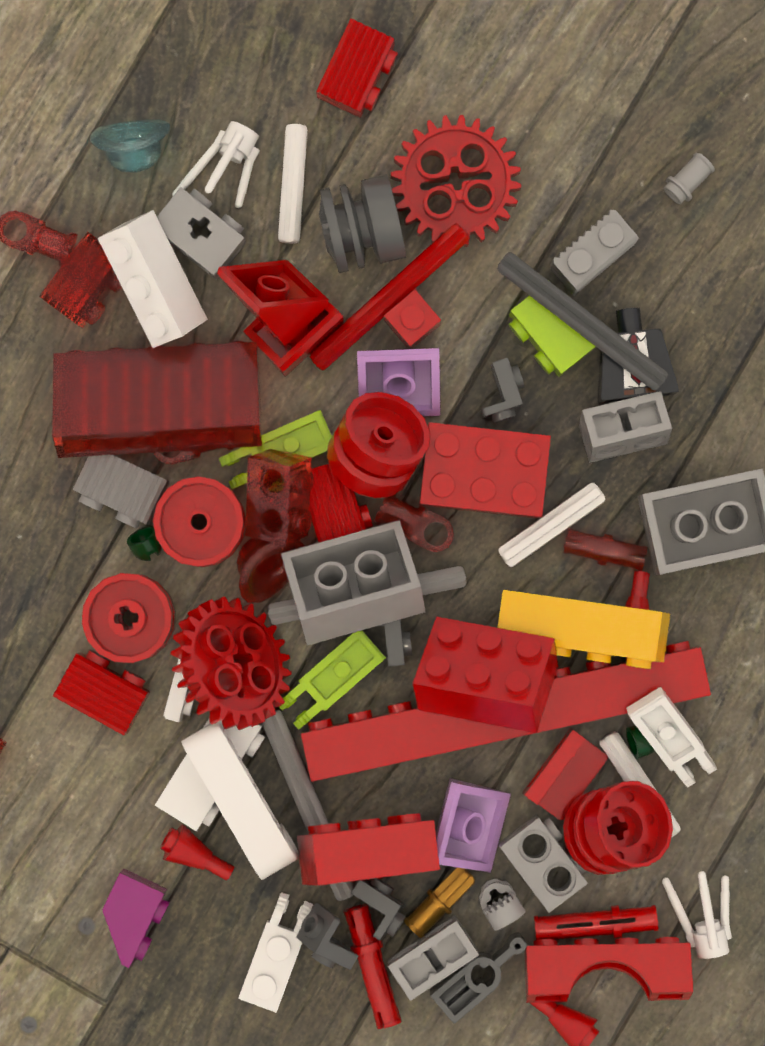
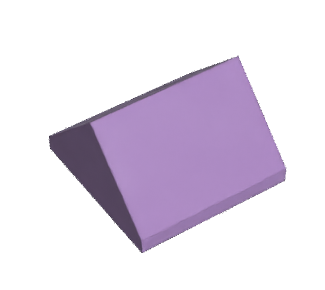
M439 348L357 351L359 396L365 393L384 392L399 396L412 404L422 416H440Z
M450 778L436 830L439 865L491 873L511 794Z

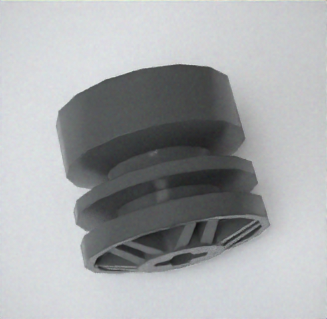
M387 174L361 180V199L353 201L346 184L339 185L342 204L334 205L330 188L320 189L319 217L327 252L337 265L339 273L349 271L345 253L352 251L355 253L358 268H365V248L373 247L380 264L406 258L398 213Z

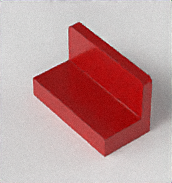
M569 728L522 793L558 820H563L568 808L577 797L583 794L608 760V756L576 731Z

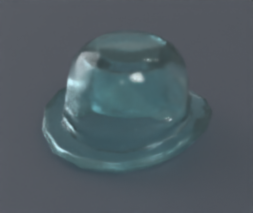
M160 119L107 124L98 127L92 132L90 142L98 149L106 152L109 163L117 170L128 173L141 172L151 168L159 160L161 155L160 140L170 131V124Z

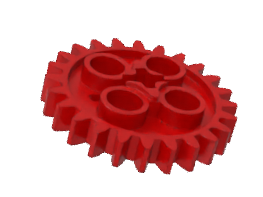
M444 115L442 127L438 129L431 120H428V133L426 135L414 129L413 137L416 143L411 144L406 141L401 143V147L407 153V157H394V163L402 168V170L391 172L390 179L401 182V185L392 188L393 196H403V200L396 205L397 211L409 210L410 213L404 220L406 226L416 221L420 223L417 229V236L420 237L427 230L432 231L431 243L455 223L459 224L467 232L469 240L470 235L474 234L480 242H483L485 240L484 229L486 227L495 234L499 231L498 224L495 221L496 218L509 221L510 215L504 209V206H517L518 200L509 195V192L520 191L521 184L512 181L511 178L520 174L521 168L508 165L515 158L516 152L509 151L503 153L502 149L507 143V138L503 137L494 141L492 139L495 130L494 126L488 128L484 133L479 131L480 119L478 118L471 127L465 126L464 115H460L457 125L451 126L447 115ZM468 149H475L482 154L483 163L477 167H468L462 162L461 155ZM428 156H436L442 160L444 167L437 174H429L422 169V160ZM451 173H457L459 179L475 177L481 173L491 174V178L487 180L476 179L462 182L460 190H454L452 184H443L429 190H422L420 188V185L423 183L447 182L450 179ZM476 188L483 189L489 194L490 202L484 207L473 206L468 200V193ZM442 195L449 200L451 207L446 213L436 214L429 209L428 201L433 196ZM469 241L464 245V247H468Z
M221 597L215 601L211 599L187 613L189 617L179 622V626L183 631L173 635V639L181 646L171 651V655L180 659V664L174 666L172 671L182 673L184 677L177 686L178 688L188 687L190 690L185 701L189 703L197 700L199 705L196 714L201 715L209 711L210 724H215L222 720L224 729L236 726L238 730H242L249 726L253 727L263 723L265 719L276 714L275 708L285 703L281 694L290 690V687L282 679L292 675V672L284 668L282 664L290 659V655L280 653L279 650L284 645L285 640H275L273 637L277 626L266 627L264 623L267 614L264 612L254 616V604L250 603L242 607L240 598L228 602L226 597Z

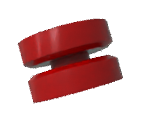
M384 392L365 393L354 399L346 410L339 426L328 443L327 459L335 476L343 485L354 492L372 498L391 497L404 489L429 448L430 431L425 418L419 411L399 396Z
M200 476L182 479L166 489L156 504L153 519L156 539L165 553L179 563L196 567L218 565L234 555L244 539L247 524L244 507L235 493L215 479ZM199 514L204 515L207 519L206 527L201 530H197V528L192 526V519H197Z
M120 573L105 578L90 591L83 605L82 626L87 641L98 654L114 662L135 663L155 656L168 644L175 630L176 610L171 595L159 582L145 575ZM128 610L131 613L138 614V621L133 622V626L127 625L123 619L125 612Z

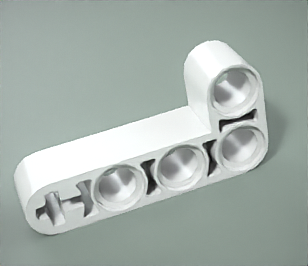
M219 722L209 724L183 739L181 743L260 879L263 880L299 858V852L285 827L278 823L222 725Z

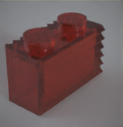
M87 232L39 297L83 329L86 323L92 326L97 322L106 308L102 304L111 290L117 293L122 286L99 240Z

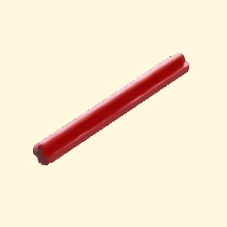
M457 223L448 228L311 352L310 359L316 367L323 371L375 326L388 311L416 289L469 241L467 232Z

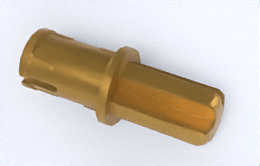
M456 867L434 891L431 889L427 891L429 896L408 918H405V924L418 937L423 938L424 934L445 913L449 915L452 913L451 907L475 884L473 875L467 869Z

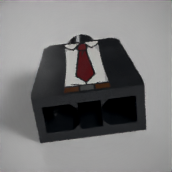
M640 308L616 310L617 334L667 371L668 376L659 389L656 391L652 390L600 350L598 404L617 402L659 391L662 392V396L678 393L677 380L661 329L642 330Z

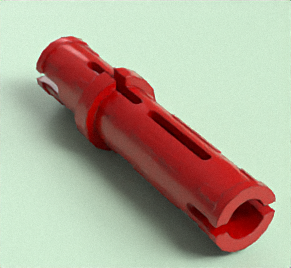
M366 903L362 906L360 904L347 908L343 913L353 942L350 948L358 955L357 960L374 1013L377 1029H385L401 1023L402 1020L381 952L383 947L382 940L379 941L373 937L376 931L371 919L369 905Z
M612 905L610 910L534 916L536 940L612 934L613 938H622L623 933L658 931L656 905L619 909V905ZM629 918L635 919L634 922L608 925L599 924L600 921L618 920ZM592 922V926L557 928V925Z

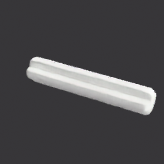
M288 124L285 130L278 239L280 242L295 244L300 241L308 132L307 127L302 124Z
M589 483L500 546L498 549L500 556L509 567L516 566L602 505L606 500L603 492L595 483Z
M611 732L599 741L600 746L624 782L639 781L655 789L618 732ZM671 813L673 837L681 828Z

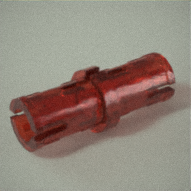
M568 528L565 537L567 541L563 546V554L568 553L597 560L598 565L606 566L607 563L637 569V571L643 570L645 559L640 558H644L647 555V546L613 540V535L604 534L601 537Z

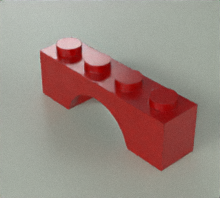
M661 937L655 939V943L639 944V939L619 938L615 940V944H598L597 939L583 938L574 940V945H558L557 940L540 939L533 941V946H527L525 949L526 1003L567 1002L573 987L582 977L601 969L621 971L632 977L641 986L648 1001L689 1000L693 994L690 943H680V939L677 937Z

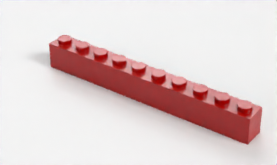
M689 641L666 645L664 663L652 661L651 669L626 666V662L611 665V663L598 661L586 662L587 670L571 673L570 666L557 668L537 733L627 714L626 708L659 687H662L673 703L710 696L711 691L701 647L690 648ZM411 701L388 705V713L372 716V711L369 709L347 714L349 722L333 725L331 718L309 722V730L301 732V738L310 780L313 782L535 733L419 711L418 707L412 708Z

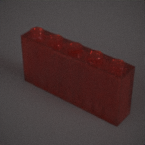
M232 341L224 344L207 345L192 343L188 346L164 347L160 345L155 348L150 346L139 349L111 348L105 351L84 352L81 350H71L67 353H53L52 437L58 458L262 446L260 364L257 342Z

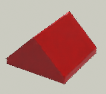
M288 260L218 267L217 275L242 304L284 346L328 306L329 299Z
M328 302V306L286 346L257 318L243 332L286 377L344 323V318Z

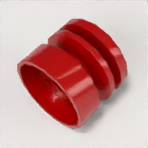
M625 781L609 785L605 788L591 790L577 797L566 812L563 832L565 845L576 863L584 870L596 875H607L647 867L660 860L670 846L673 826L671 812L664 798L653 787L639 781Z

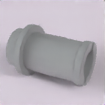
M696 152L693 158L674 177L669 176L666 179L667 184L663 189L677 204H682L684 201L688 202L692 199L691 193L715 171V168L705 156Z

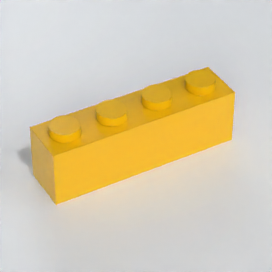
M503 590L497 628L555 638L557 656L571 657L573 649L586 651V660L611 663V657L614 655L627 657L626 666L651 669L652 661L664 663L670 613Z

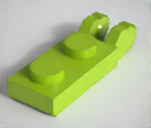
M318 410L246 442V446L218 459L221 466L224 467L234 465L241 459L252 455L257 469L233 477L229 484L231 489L234 490L261 477L264 480L326 453L332 435L321 410Z
M363 630L354 632L298 680L300 684L283 698L285 703L279 706L282 711L285 708H289L307 690L316 703L296 717V721L293 724L299 730L321 710L326 711L386 657Z

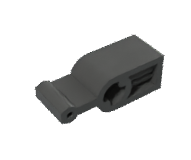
M519 932L511 934L508 937V942L496 953L491 955L490 953L479 952L478 957L430 989V996L453 1024L458 1022L498 987L501 981L500 966L514 954H522L527 947L525 939ZM479 964L482 968L490 965L494 971L491 978L485 981L482 977L476 980L473 979L471 976L472 969Z

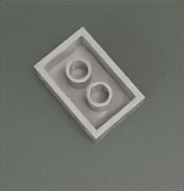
M763 468L637 496L655 575L765 552V476Z
M400 520L281 553L307 646L425 613L421 585Z

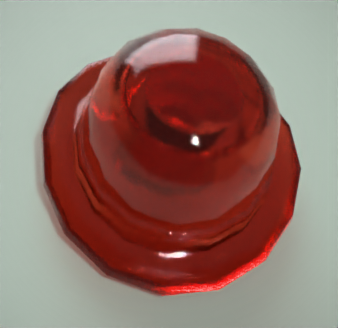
M268 533L259 534L249 539L240 549L236 562L240 575L239 590L241 597L247 603H261L278 593L288 583L281 553L302 548L305 545L299 539H280L278 536Z

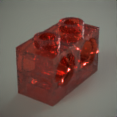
M268 449L248 457L245 536L283 545H289L308 536L312 523V515L309 511L310 491L314 482L311 472L312 457L274 449Z

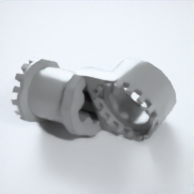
M493 878L481 886L479 901L483 913L494 931L506 927L525 914L526 910L515 894L513 887L506 880L501 881ZM496 889L500 894L508 893V895L503 896L504 898H499L497 902H492V905L487 904L491 900L490 892Z

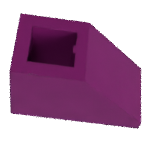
M126 869L119 873L102 911L120 962L123 966L130 968L134 959L143 960L152 942V939L146 936L152 921L160 924L170 902L163 899L167 891L166 888Z

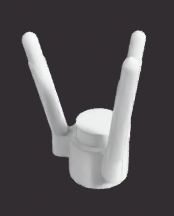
M231 121L226 131L220 130L214 143L173 191L172 196L175 195L180 187L184 190L188 188L219 151L222 157L205 186V192L209 194L213 191L230 160L240 164L244 158L245 162L235 200V207L241 208L247 192L254 161L260 152L259 149L254 147L259 138L258 134L238 122Z
M704 871L698 873L705 921L695 924L696 931L693 930L669 878H663L662 884L685 932L687 943H690L691 947H696L697 957L700 959H710L728 954L729 946L727 940L732 938L729 925V877L724 875L721 878L719 922L713 916L706 873Z

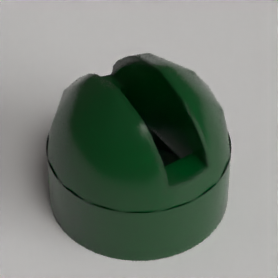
M154 526L138 529L127 539L131 552L140 560L151 561L149 555L155 553L159 556L162 547L156 539Z
M636 725L626 728L628 746L636 759L648 756L655 751Z

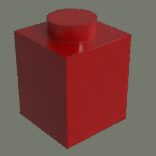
M415 289L384 315V322L407 349H413L441 325V319Z

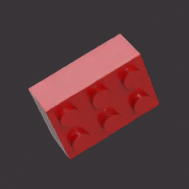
M429 422L430 446L424 457L420 506L537 519L542 517L551 436Z
M436 617L413 681L418 710L537 734L558 668L555 638Z
M421 813L388 816V825H381L380 818L347 821L348 830H341L340 823L307 826L308 834L297 836L302 885H326L440 870L434 820L421 821Z

